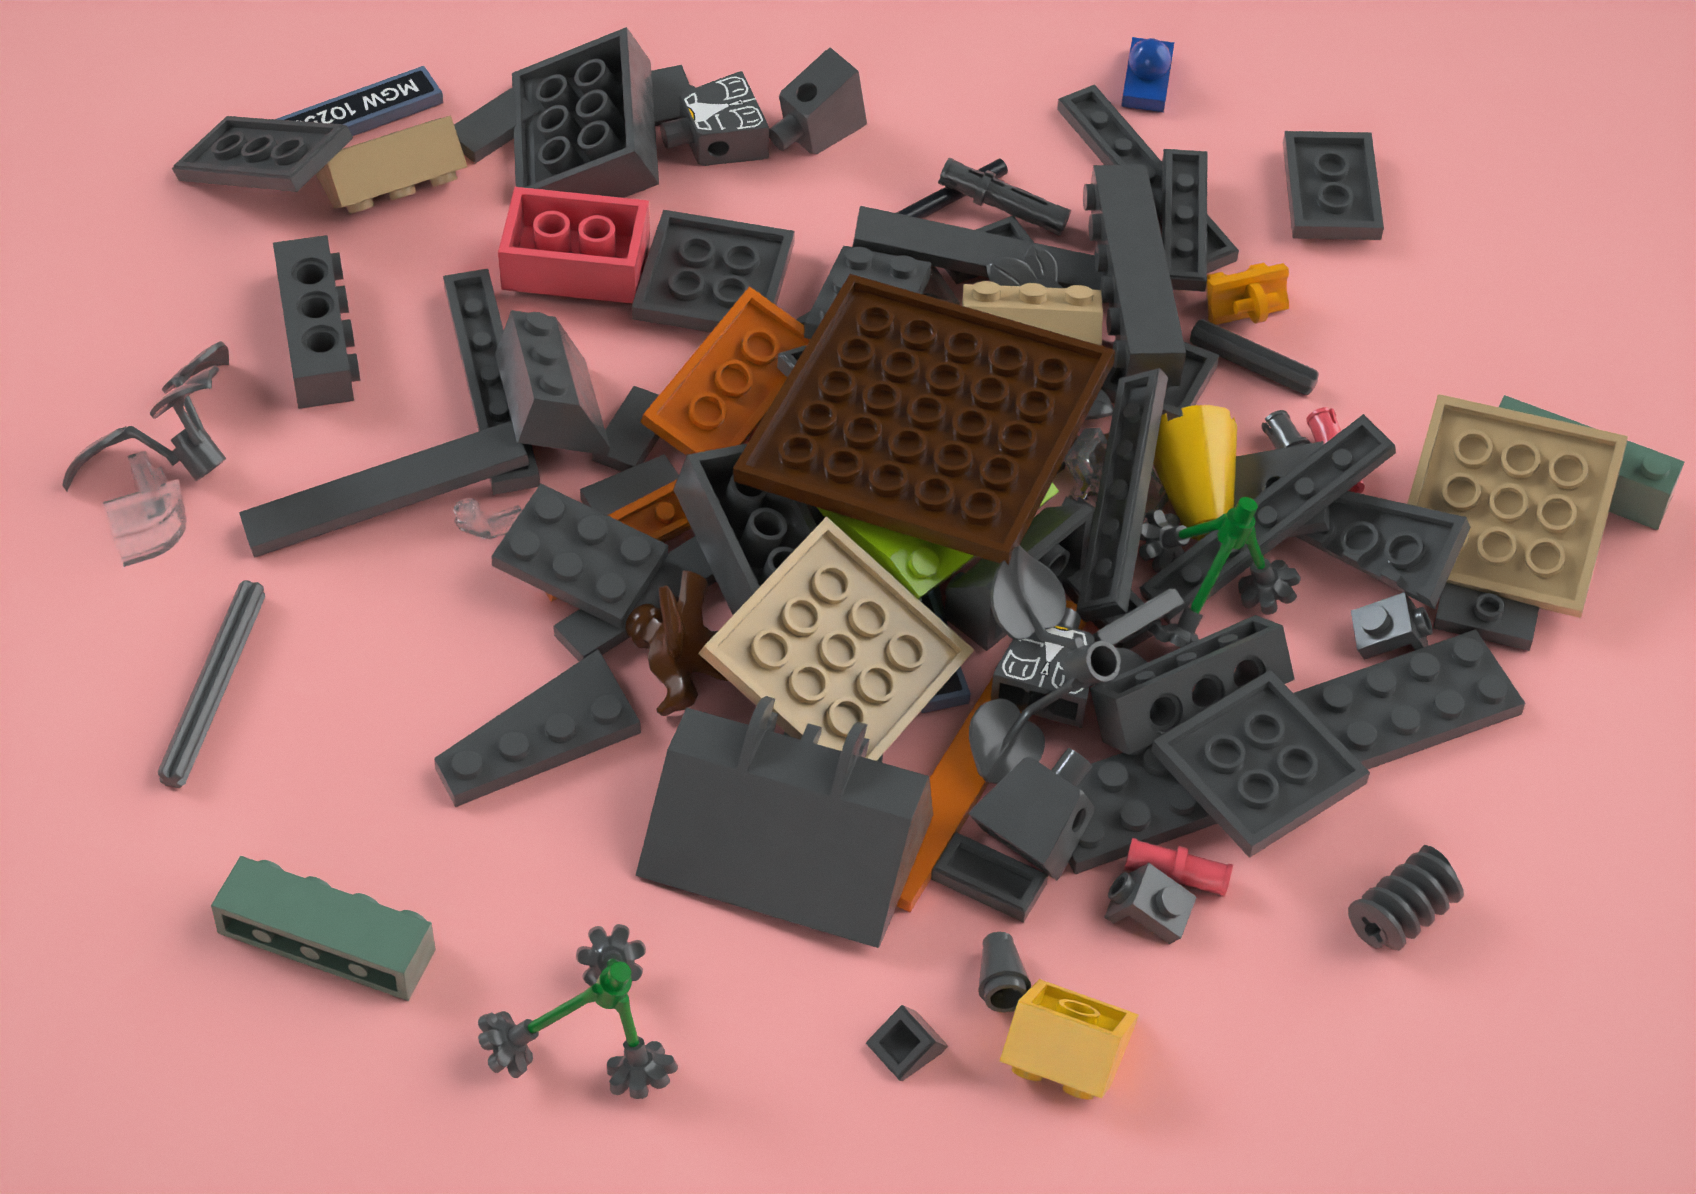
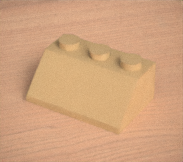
M450 115L343 148L316 174V177L333 208L347 206L349 214L374 207L372 198L389 193L390 199L395 200L416 193L414 186L416 183L430 179L432 187L457 180L455 171L468 166Z
M991 281L963 284L962 306L1102 346L1103 308L1101 290H1092L1083 285H1073L1068 288H1046L1037 283H1027L1022 286H1000Z

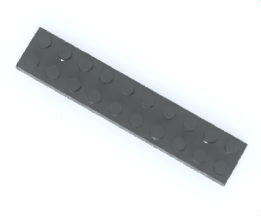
M1476 629L1294 692L1299 700L1367 770L1522 715L1525 707V701ZM1152 746L1142 754L1128 755L1123 752L1091 763L1093 767L1077 787L1085 793L1095 806V810L1068 863L1076 875L1126 857L1132 838L1149 844L1159 845L1217 823L1151 753Z

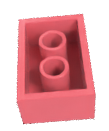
M514 187L498 250L501 290L633 304L644 270L650 242L649 200Z

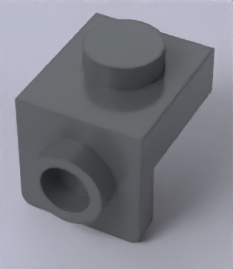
M1406 592L1351 610L1357 651L1364 660L1411 644L1414 650L1429 646L1427 636L1433 634V629L1428 613L1424 607L1417 608Z
M1147 863L1130 873L1124 872L1116 878L1108 892V898L1111 901L1104 918L1114 924L1130 916L1159 938L1171 944L1182 938L1197 897L1152 864Z

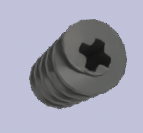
M1423 845L1419 852L1413 853L1408 857L1405 864L1398 865L1391 872V875L1384 876L1377 883L1376 887L1369 888L1363 894L1362 899L1353 901L1348 907V917L1357 935L1368 945L1374 948H1382L1385 945L1392 950L1400 951L1406 945V937L1408 939H1415L1420 934V925L1429 927L1435 921V914L1444 915L1449 910V902H1460L1464 897V889L1448 859L1434 847Z

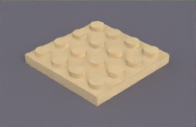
M1438 394L1407 504L1467 517L1471 528L1447 583L1495 594L1507 599L1534 605L1540 609L1581 618L1628 436Z
M826 516L704 645L698 654L756 706L761 698L765 696L776 698L772 712L778 713L776 724L790 737L801 739L807 724L810 723L822 727L818 745L842 751L844 742L853 725L857 722L868 724L864 737L870 739L866 758L877 761L973 653L974 649Z

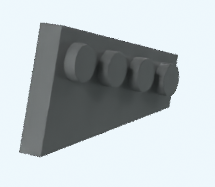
M1347 491L1329 505L1330 531L1295 537L1400 592H1406L1413 599L1435 609L1471 526L1467 517Z
M597 649L434 758L435 770L454 806L458 807L641 733L640 720L599 649Z

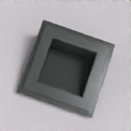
M901 1005L866 1042L868 1047L899 1081H904L941 1055L948 1047L946 1042L917 1011Z

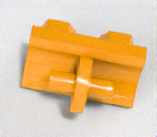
M1263 262L1250 265L1246 271L1226 275L1223 272L1208 274L1206 283L1208 320L1218 325L1250 318L1256 324L1265 322L1268 318V313L1289 309L1287 294L1289 268L1284 263L1267 266Z

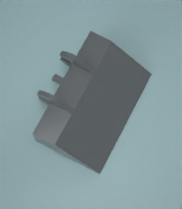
M768 696L761 698L752 714L749 725L687 707L667 749L635 876L879 948L933 817L929 776L866 758L870 739L864 738L868 725L865 723L857 722L853 725L844 742L842 751L817 744L822 732V727L808 723L801 739L774 732L778 713L772 712L776 698Z

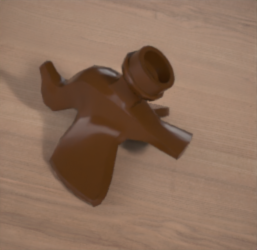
M682 571L680 596L677 603L667 585L659 587L661 608H656L652 604H642L631 612L626 621V633L632 638V642L637 647L649 649L648 662L650 671L667 688L665 699L656 708L657 713L661 716L685 710L687 707L689 708L695 704L698 692L691 679L692 673H703L719 680L728 681L698 654L718 631H710L703 625L702 605L708 581L692 571Z

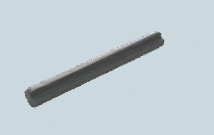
M243 580L237 587L157 771L160 782L165 786L181 788L186 784L266 597L263 592L264 586L259 582L253 583L249 580Z

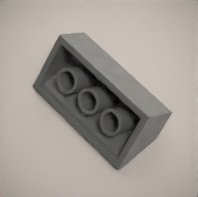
M747 444L688 454L673 489L732 615L737 612L817 527L805 503L734 482L733 467Z

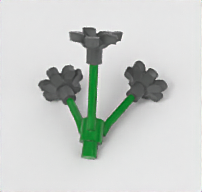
M1242 497L1236 507L1231 508L1217 519L1191 527L1179 525L1180 518L1175 514H1164L1162 510H1150L1147 512L1148 524L1142 525L1140 540L1146 541V543L1140 546L1139 554L1144 561L1154 558L1152 568L1156 573L1185 552L1182 547L1186 546L1192 537L1218 530L1217 537L1222 543L1191 608L1185 607L1177 624L1160 625L1153 623L1148 632L1153 634L1157 640L1164 643L1170 642L1179 648L1199 640L1195 631L1203 617L1200 611L1231 550L1241 549L1245 544H1247L1253 563L1250 566L1251 575L1240 578L1238 582L1242 605L1250 609L1260 602L1262 613L1270 615L1274 614L1278 609L1276 600H1280L1285 604L1295 601L1297 595L1291 586L1300 583L1301 577L1296 569L1289 568L1285 561L1275 560L1270 563L1268 559L1263 557L1256 539V529L1254 527L1256 523L1254 514L1258 505L1253 499Z
M616 924L609 936H607L603 927L595 926L588 932V938L593 944L592 947L582 946L576 951L577 962L589 965V968L582 975L584 982L590 986L588 989L533 1021L525 1019L517 1025L506 1011L482 1015L478 1020V1026L483 1033L479 1034L478 1039L484 1050H493V1053L488 1058L490 1069L495 1073H499L507 1066L509 1074L513 1078H519L527 1071V1066L533 1061V1053L527 1043L536 1039L539 1036V1031L584 1005L596 1002L597 1005L604 1009H615L619 1013L626 1037L623 1043L624 1056L611 1057L607 1061V1074L612 1076L609 1080L611 1093L621 1095L629 1088L631 1098L644 1099L649 1093L647 1085L650 1084L656 1089L666 1087L670 1083L668 1074L675 1073L678 1070V1065L672 1055L665 1054V1049L660 1042L651 1041L645 1045L644 1039L637 1035L628 995L632 981H638L643 974V968L635 963V960L645 955L646 947L641 940L628 942L630 929L623 924Z

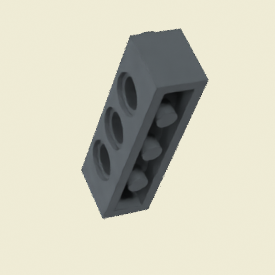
M327 235L273 242L298 409L354 401L352 382L361 381L357 354H347L346 350L347 347H354L355 343L351 319L341 320V314L349 313L345 285L336 286L335 284L336 280L344 279L340 253H330Z
M1254 615L1122 673L1111 681L1091 687L1090 692L1102 742L1128 755L1142 754L1153 745V740L1269 670L1284 684L1295 680L1283 625Z

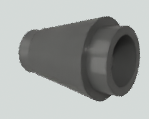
M993 932L988 934L982 941L983 949L978 993L991 1010L1003 1013L1015 1011L1018 1000L1031 988V982L1014 944L1013 937L1006 932Z

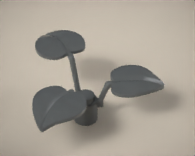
M219 341L211 345L181 368L163 386L162 391L167 395L150 411L151 417L156 419L173 407L185 429L170 440L176 447L173 451L134 426L118 428L88 445L75 457L63 479L62 486L66 492H68L78 470L90 458L106 447L130 438L139 440L166 457L172 466L180 461L195 481L200 480L223 463L227 458L204 429L189 395L198 390L211 389L212 378L220 370L218 366L229 365V350L225 343Z
M1021 546L1013 549L1009 566L1004 560L996 570L990 596L993 615L1000 628L1012 639L1022 640L1035 632L1041 641L1070 648L1071 651L1067 654L1063 665L1064 675L1068 681L1026 707L1022 713H1020L1013 702L1006 699H995L985 702L976 710L969 726L970 747L979 775L983 777L984 781L992 784H998L1023 758L1030 756L1038 762L1041 760L1045 748V736L1036 724L1028 721L1033 714L1071 691L1111 681L1116 676L1147 663L1137 653L1125 648H1115L1106 641L1084 645L1080 637L1071 639L1047 632L1045 629L1057 626L1064 616L1066 608L1065 592L1055 574L1047 566L1031 557Z

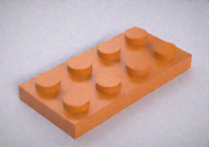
M749 286L645 411L640 423L686 456L688 454L744 444L762 421L787 379L777 368L778 354L809 343L810 339L804 338V325Z

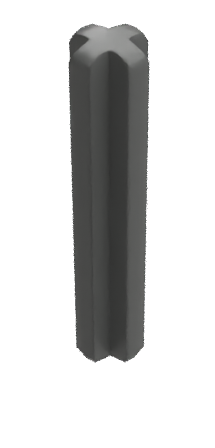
M1204 319L1198 320L1191 331L1190 342L1193 345L1218 354L1221 358L1303 395H1310L1318 382L1319 373L1316 369Z

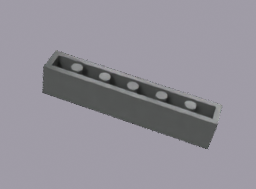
M1093 165L1091 184H1084L1083 207L1085 211H1091L1088 224L1090 241H1097L1094 263L1096 272H1103L1100 283L1102 303H1109L1106 316L1107 333L1109 336H1115L1116 339L1113 343V349H1115L1114 368H1121L1123 377L1160 368L1168 377L1167 386H1180L1186 350L1147 166Z

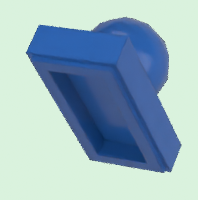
M1132 37L1121 107L1164 112L1175 42L1160 41L1155 38Z

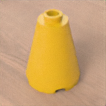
M1195 405L1181 408L1183 416L1169 421L1167 413L1161 416L1153 466L1176 515L1180 518L1181 525L1186 527L1217 519L1231 508H1234L1237 424L1235 417L1231 419L1230 411L1224 407ZM1209 533L1192 537L1191 539H1195L1198 542Z

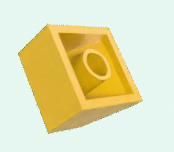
M1038 979L1018 1000L999 1061L1011 1065L1012 1072L1022 1078L1041 1081L1044 1077L1063 1084V1091L1074 1097L1091 1100L1096 1096L1102 1099L1113 1083L1139 1014Z

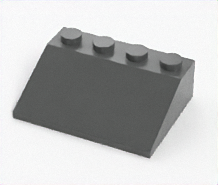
M627 27L512 73V89L516 94L517 125L514 127L516 187L625 198L659 185L651 61ZM521 96L540 109V112L532 116L526 124L522 122Z

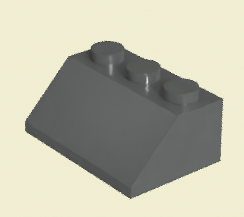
M511 310L495 356L517 443L608 455L610 445L585 358L556 317L547 316L541 312L527 313Z
M1087 504L1046 507L1033 518L1019 546L1031 557L1047 566L1058 578L1061 585H1063V579L1085 567L1093 509ZM980 558L979 562L966 573L960 572L956 574L948 583L945 589V614L947 621L984 650L988 651L1007 634L995 620L990 599L993 578L1000 564Z

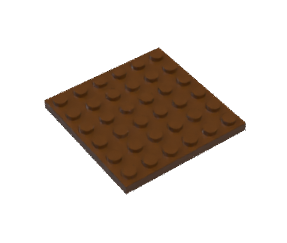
M849 274L733 467L734 482L999 564L1005 560L1009 566L1013 549L1018 547L1023 540L1114 364L1115 349Z

